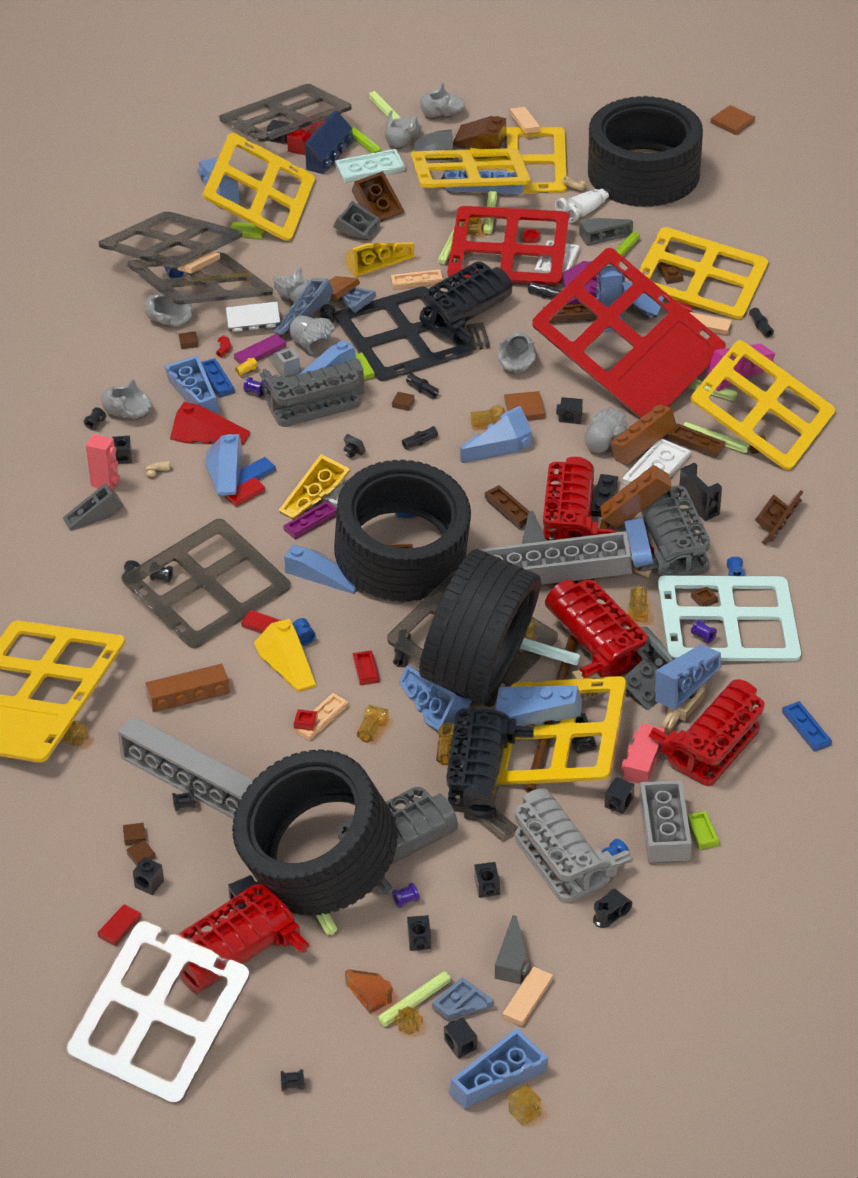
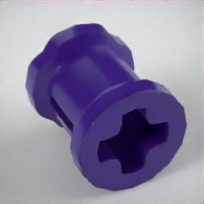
M251 377L245 380L243 385L244 392H252L259 397L264 395L262 381H255Z
M698 619L691 628V634L698 635L705 643L709 644L714 640L717 629L707 626L702 619Z
M414 883L408 884V887L392 891L393 899L398 908L413 900L415 902L420 900Z

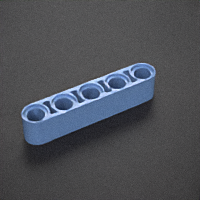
M447 170L445 172V179H468L465 170ZM479 171L481 178L517 177L515 172ZM524 185L445 187V189L456 192L489 193V191H496L497 193L520 194L524 191Z
M643 517L624 521L634 567L654 564Z

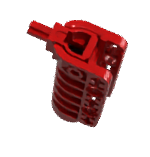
M577 456L568 457L566 462H552L548 466L543 512V534L547 541L550 538L559 540L615 533L614 529H598V522H592V517L590 516L594 467L585 458ZM557 481V482H560V483H559V484H552L551 482Z
M567 579L557 584L549 592L545 599V607L593 656L592 663L580 668L583 678L590 677L596 673L601 678L619 677L630 672L641 662V656L636 651L645 646L647 634L598 583L593 580H584L575 584L571 579ZM600 599L603 600L605 603L601 604L598 603L596 600ZM625 624L629 629H625L621 625Z
M735 679L727 685L686 732L681 730L677 733L673 730L667 735L653 727L648 737L662 745L661 752L668 755L667 759L674 768L702 785L711 786L758 734L760 723L757 720L764 711L765 703L756 696L757 689L752 684L741 679ZM723 762L724 765L717 766L716 764ZM711 770V777L705 778L704 775L707 776Z
M255 884L179 934V945L185 951L178 956L180 977L189 990L199 994L272 944L276 947L281 944L287 947L291 944L299 953H305L310 944L300 936V926L294 922L295 919L286 905L266 886ZM240 903H244L247 905V907L244 909L236 908V906ZM205 926L212 927L208 932L201 931Z

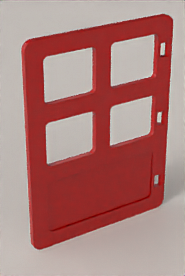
M613 248L603 250L532 320L534 329L640 419L657 405L669 407L709 367L714 351L726 348V344L721 338ZM620 262L628 267L625 271L618 266ZM610 264L633 284L610 307H606L584 287L602 269ZM642 294L648 295L668 313L644 337L640 336L619 318ZM660 296L668 301L666 305L659 300ZM576 298L598 318L575 341H570L552 326L549 321L571 299ZM607 328L613 329L633 347L610 371H605L584 353ZM702 330L710 336L708 339H705L700 334Z

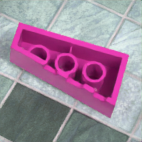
M761 343L750 345L773 362L776 353ZM730 348L714 351L705 378ZM732 354L729 357L733 361L736 359ZM742 357L733 368L746 379L764 372V370L746 357ZM723 380L716 390L721 391L733 384L728 380Z

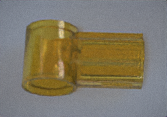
M496 405L491 407L490 410L471 412V426L482 427L488 426L491 423L494 425L501 420L500 416L505 413L504 408Z
M635 586V588L630 590L628 615L634 621L648 620L647 590L642 586Z
M369 704L364 713V720L357 731V737L365 743L373 741L380 727L386 725L389 710Z
M449 722L439 727L436 761L442 765H448L454 724Z

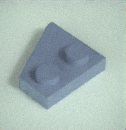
M355 287L340 297V299L356 313L375 299L376 293L372 290Z
M463 977L432 1003V1009L448 1021L494 1006V1000Z

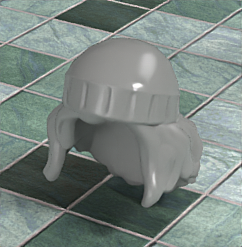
M442 82L437 90L426 93L421 98V109L426 117L432 119L443 115L455 116L465 108V101L461 97L448 93L444 87L445 83Z
M390 111L386 124V141L394 148H403L410 142L411 138L418 135L422 126L417 120L416 115L393 120V111Z
M300 266L291 275L284 277L275 276L273 278L274 288L278 291V294L281 297L291 299L293 302L297 300L310 282L302 275Z
M174 289L150 295L144 304V310L148 318L173 327H180L192 318L194 310L190 299L185 294H182V292Z
M304 315L296 317L290 325L291 338L306 348L309 355L314 354L310 348V344L313 341L316 342L320 339L328 341L330 340L329 335L335 330L334 324L329 319H313Z
M516 332L501 340L498 348V361L505 370L516 374L525 372L535 362L536 349L534 342L527 334Z
M131 379L128 385L110 387L102 395L103 408L112 416L138 419L144 417L152 408L150 398L136 386L134 379Z
M614 407L598 411L591 418L590 426L585 433L587 447L594 453H602L612 448L610 442L627 430L626 415Z

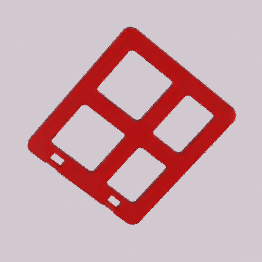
M460 206L456 214L447 270L448 277L464 269L462 264L466 252L502 255L500 268L507 273L511 283L560 284L569 214L565 211ZM471 217L506 219L504 242L467 241L469 219ZM519 221L556 222L554 244L552 246L517 244L516 238ZM465 222V226H459V223ZM514 256L551 257V270L549 273L512 271ZM454 258H459V263L453 262ZM464 275V277L472 278L469 275Z

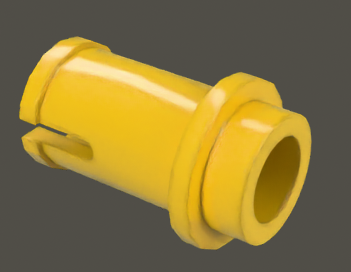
M248 358L246 362L235 367L236 374L241 377L251 370L255 371L258 367L257 361L254 358Z

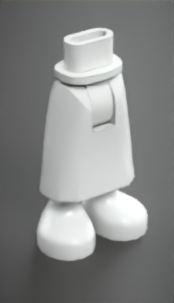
M594 189L570 197L567 201L564 198H559L555 201L556 211L567 212L569 214V223H573L579 217H584L605 202V199L609 198V194L603 189Z

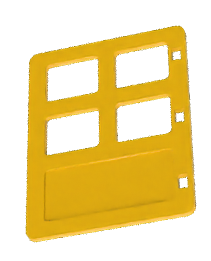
M20 620L12 622L0 637V669L28 673L30 676L15 696L0 694V756L38 763L46 761L126 643L124 637L116 634ZM22 634L55 639L41 660L36 661L5 656L16 639ZM70 642L106 646L91 668L56 664V661ZM108 653L111 654L108 659L105 658ZM46 677L82 682L67 704L31 699ZM79 695H83L80 701L77 700ZM52 737V738H54V740H53L52 743L50 744V743H48V741H49L50 738Z

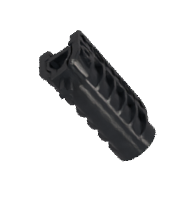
M474 262L425 291L424 300L429 305L423 307L419 319L442 338L450 336L452 339L459 336L469 344L474 339V336L464 329L466 322L508 298L512 293L511 280L507 273L499 267L491 269L483 262ZM464 275H469L472 278L464 277ZM444 288V289H446V290H448V291H447V292H444V291H441L440 289Z
M463 708L457 711L446 775L449 788L448 801L454 811L464 812V818L472 821H484L495 814L504 748H508V744H515L516 737L534 738V727L516 726V719H509L507 714L497 710ZM464 716H468L466 718V724H463ZM456 795L460 796L459 804H455Z

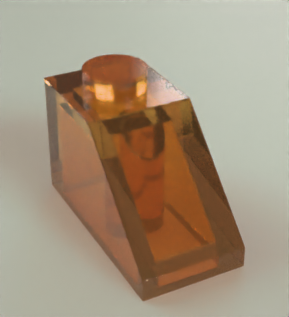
M351 969L345 971L347 987L369 1014L392 1002L393 987L380 974Z

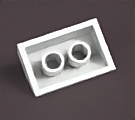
M277 302L226 307L225 310L227 327L232 332H240L242 328L258 330L259 326L275 328L276 324L280 323Z

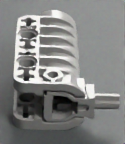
M536 789L523 796V804L515 809V819L520 826L515 831V841L557 899L562 903H572L599 891L610 881V877L617 875V867L632 861L628 850L611 856L608 850L603 853L600 849L594 851L558 802L546 789ZM535 847L538 852H531L529 849ZM541 858H542V860H543V862H544L545 864H548V865H549V870H550V871H548V868L546 867V865H542ZM556 875L561 880L553 881L551 877Z

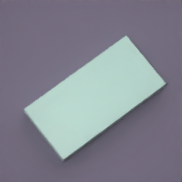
M396 149L335 161V166L344 183L358 181L382 171L385 175L405 171V165Z

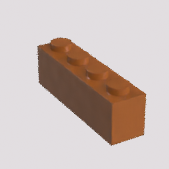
M663 405L655 406L653 410L642 416L640 420L611 441L610 444L615 460L626 464L631 463L673 430L677 424L672 408Z
M652 465L600 506L603 521L617 529L621 528L625 524L624 521L631 520L672 488L669 474Z
M222 663L145 682L147 697L153 712L230 693L229 679Z

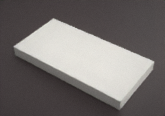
M660 439L622 478V483L628 485L652 465L667 472L671 478L691 456V451Z

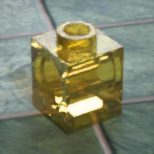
M525 1084L509 1094V1112L524 1126L541 1115V1098L528 1084Z

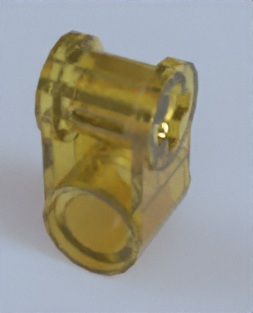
M471 217L469 219L467 235H482L481 218Z

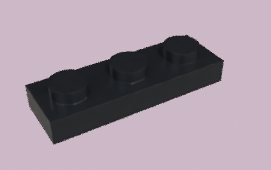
M600 474L591 505V516L602 517L600 506L615 495L619 476Z

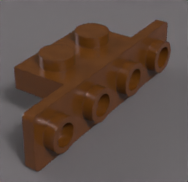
M802 490L792 498L788 505L773 494L755 518L757 523L769 531L762 541L764 545L769 540L773 541L779 534L777 530H781L786 524L784 519H788L794 512L792 508H796L802 501L800 498L803 494Z

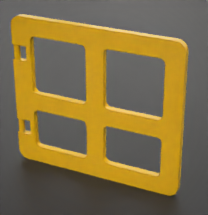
M507 127V134L505 136L507 138V149H518V137L554 138V154L520 155L524 164L555 165V182H530V184L524 185L522 193L566 192L567 185L562 183L563 178L566 176L564 128L540 127L539 132L525 134L520 127ZM508 156L473 157L476 162L510 161ZM509 168L507 172H514V169Z
M229 133L202 196L207 201L284 241H290L315 177L312 173L291 164V162L257 144L247 141V139L240 135ZM235 147L268 163L262 181H258L229 165ZM279 170L301 181L295 199L272 187ZM223 175H227L256 191L250 210L217 194L216 191ZM267 198H271L290 209L284 227H280L261 217V212Z
M518 149L411 152V160L413 161L420 187L527 185L531 182ZM508 156L510 161L476 162L473 157ZM426 158H461L462 162L427 163ZM511 168L514 169L517 177L481 178L478 169ZM465 170L468 179L434 180L431 177L430 171Z
M663 227L660 229L639 271L642 273L643 271L649 272L648 275H644L651 279L659 262L692 271L695 274L686 291L659 283L655 284L676 301L679 300L683 303L739 320L744 317L767 268L768 260L759 255ZM674 240L703 249L706 252L702 260L696 262L667 253L665 249L669 242ZM718 255H723L752 264L754 267L750 275L744 277L713 267V264ZM711 277L742 287L743 290L736 305L729 306L698 296L706 278Z
M742 340L735 342L691 396L693 404L785 470L793 468L835 413V408L832 404ZM731 354L736 357L734 361L729 358ZM742 357H746L775 378V382L768 391H762L733 369ZM723 380H728L757 402L743 422H739L709 400L711 394ZM706 385L711 388L709 392L704 389ZM786 388H789L819 410V413L811 423L805 422L777 401ZM767 411L772 412L801 433V436L787 454H783L753 431Z
M624 677L517 682L511 685V687L578 686L581 695L584 693L610 692L606 717L603 722L575 723L576 717L560 720L558 724L530 726L534 727V738L516 737L515 740L556 738L551 767L548 769L507 771L513 745L508 744V748H504L499 785L602 781L610 777L627 686ZM603 683V686H593V684ZM602 736L596 766L566 768L571 741L574 737Z

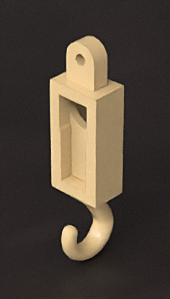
M706 682L691 695L692 699L688 698L676 710L668 707V715L661 727L665 729L666 734L672 731L678 719L685 722L704 700Z

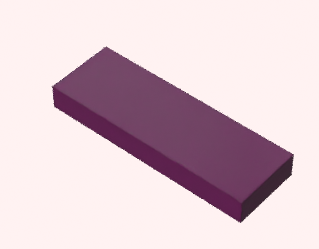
M274 334L235 353L234 359L240 364L246 362L248 358H254L258 361L285 348L286 341L277 334Z
M326 501L283 525L284 531L296 540L336 517L337 508Z

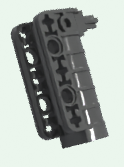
M357 358L341 364H333L330 367H322L318 370L296 374L288 378L278 377L277 375L272 376L270 371L263 369V372L260 373L266 402L277 424L281 427H288L355 409L360 405L358 394L365 393L364 369Z
M680 485L672 486L670 490L641 511L658 551L654 552V564L641 566L639 571L656 569L658 575L664 573L665 576H695L704 574L709 570V559L705 551L710 548V538L687 489ZM687 505L688 508H681L679 506Z
M413 787L386 801L395 818L398 833L396 853L393 856L392 864L458 829V821L454 809L449 801L440 793L432 797L424 788ZM398 804H404L406 807L403 809H397L395 806ZM352 820L342 824L338 828L339 840H341L345 835L344 833L348 831L352 823ZM385 876L376 886L385 895L389 894V891L393 888Z

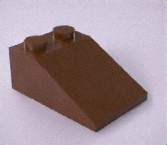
M489 116L462 124L455 136L453 145L476 149H500L507 134V118Z
M383 171L354 182L352 193L358 204L380 218V222L405 212Z

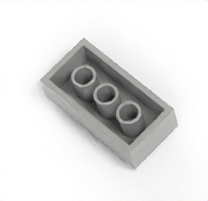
M682 780L640 782L639 801L648 862L690 860L692 843Z

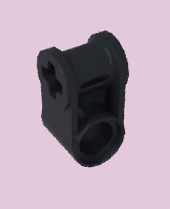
M617 889L610 890L605 896L594 903L595 915L593 916V923L600 928L609 927L630 911L633 904L632 901Z

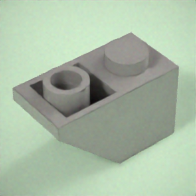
M292 348L277 352L269 357V360L283 377L288 378L300 374V359Z

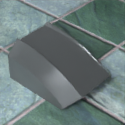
M452 129L435 131L414 141L415 151L453 150ZM426 158V161L453 160V158Z
M351 201L345 211L338 216L333 227L349 236L363 240H372L380 230V218L354 201Z

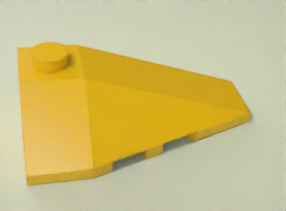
M367 243L352 248L346 252V267L357 277L415 258L414 243Z
M320 454L280 507L279 512L294 520L338 487L351 470Z
M290 618L271 623L254 641V646L260 659L267 661L271 665V669L275 672L278 671L283 676V679L297 692L316 687L314 677Z

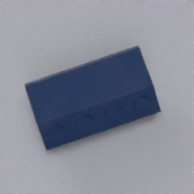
M335 110L305 142L306 170L324 174L338 160L339 156L345 152L347 147L353 143L352 127L338 111Z

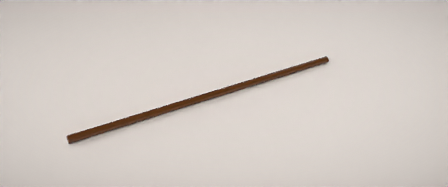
M602 519L599 529H609L610 524ZM569 633L565 650L574 652L577 640ZM561 661L556 680H567L571 664ZM554 720L545 721L543 725H552ZM550 738L539 739L531 770L542 768ZM526 784L525 791L529 793L536 790L537 784Z

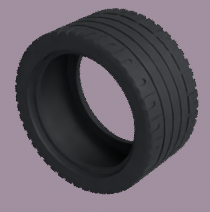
M655 96L622 98V100L619 99L606 104L593 115L589 124L588 178L592 186L598 190H605L609 194V199L631 206H660L661 204L673 203L680 200V198H684L694 190L700 179L703 126L699 117L691 109L679 102L676 103V101H670L666 98L662 99L661 97L656 98ZM632 149H652V150H658V151H662V152H656V153H639V152H633V151H628V150H632Z
M400 459V461L387 460L382 463H375V465H369L350 477L341 489L336 511L334 554L343 575L358 589L365 591L369 595L372 594L374 597H381L384 600L410 602L413 600L418 601L422 598L426 599L429 596L432 597L440 593L439 586H441V583L447 579L451 580L459 565L465 559L468 544L471 506L465 491L462 490L461 485L457 484L458 482L455 479H452L449 474H445L446 472L439 470L435 466L432 467L430 464ZM406 513L419 516L431 522L440 530L442 536L422 547L398 548L376 541L361 526L379 515Z
M473 549L469 552L452 577L433 617L419 663L421 678L482 705L487 704L504 681L523 642L541 587L540 576L480 549Z
M324 749L291 754L289 757L282 758L283 760L274 762V765L268 766L246 788L247 791L241 796L242 799L239 800L238 808H236L234 813V824L232 825L234 845L240 858L259 884L266 886L286 905L289 911L302 915L304 913L306 915H322V913L337 912L341 908L345 909L349 907L348 905H353L357 903V900L363 899L384 878L385 872H388L389 865L393 862L398 842L396 840L398 839L396 821L390 808L364 768L351 757L349 758V756L337 751H325ZM329 802H345L355 805L354 817L347 833L327 853L301 863L277 861V850L284 832L301 814L315 806Z

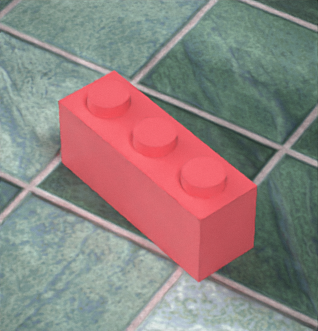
M93 434L85 445L91 487L100 488L106 483L113 489L120 480L114 439Z
M641 723L639 731L635 730L633 736L634 743L628 747V758L622 762L621 771H624V780L638 784L640 782H649L662 745L648 736L653 727L665 733L664 728Z

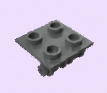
M644 659L624 677L627 683L625 695L632 694L648 710L656 703V670Z

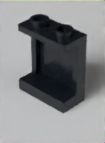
M694 462L680 469L679 485L687 489L698 515L704 521L720 515L722 486L716 483L708 487L697 476L698 465Z

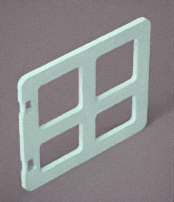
M661 576L658 579L666 646L673 660L693 649L683 646L679 621L681 619L723 621L727 647L711 648L721 653V661H798L800 659L801 649L788 581L784 577ZM708 587L709 589L718 590L719 607H687L677 605L675 589L677 588L702 589ZM732 589H773L778 607H737L734 604ZM665 594H671V599H665ZM737 620H779L781 622L785 648L742 647ZM671 636L677 637V641H671Z

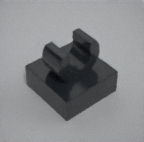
M349 434L344 437L343 440L346 446L343 450L347 452V457L353 458L356 453L363 455L366 449L362 440Z

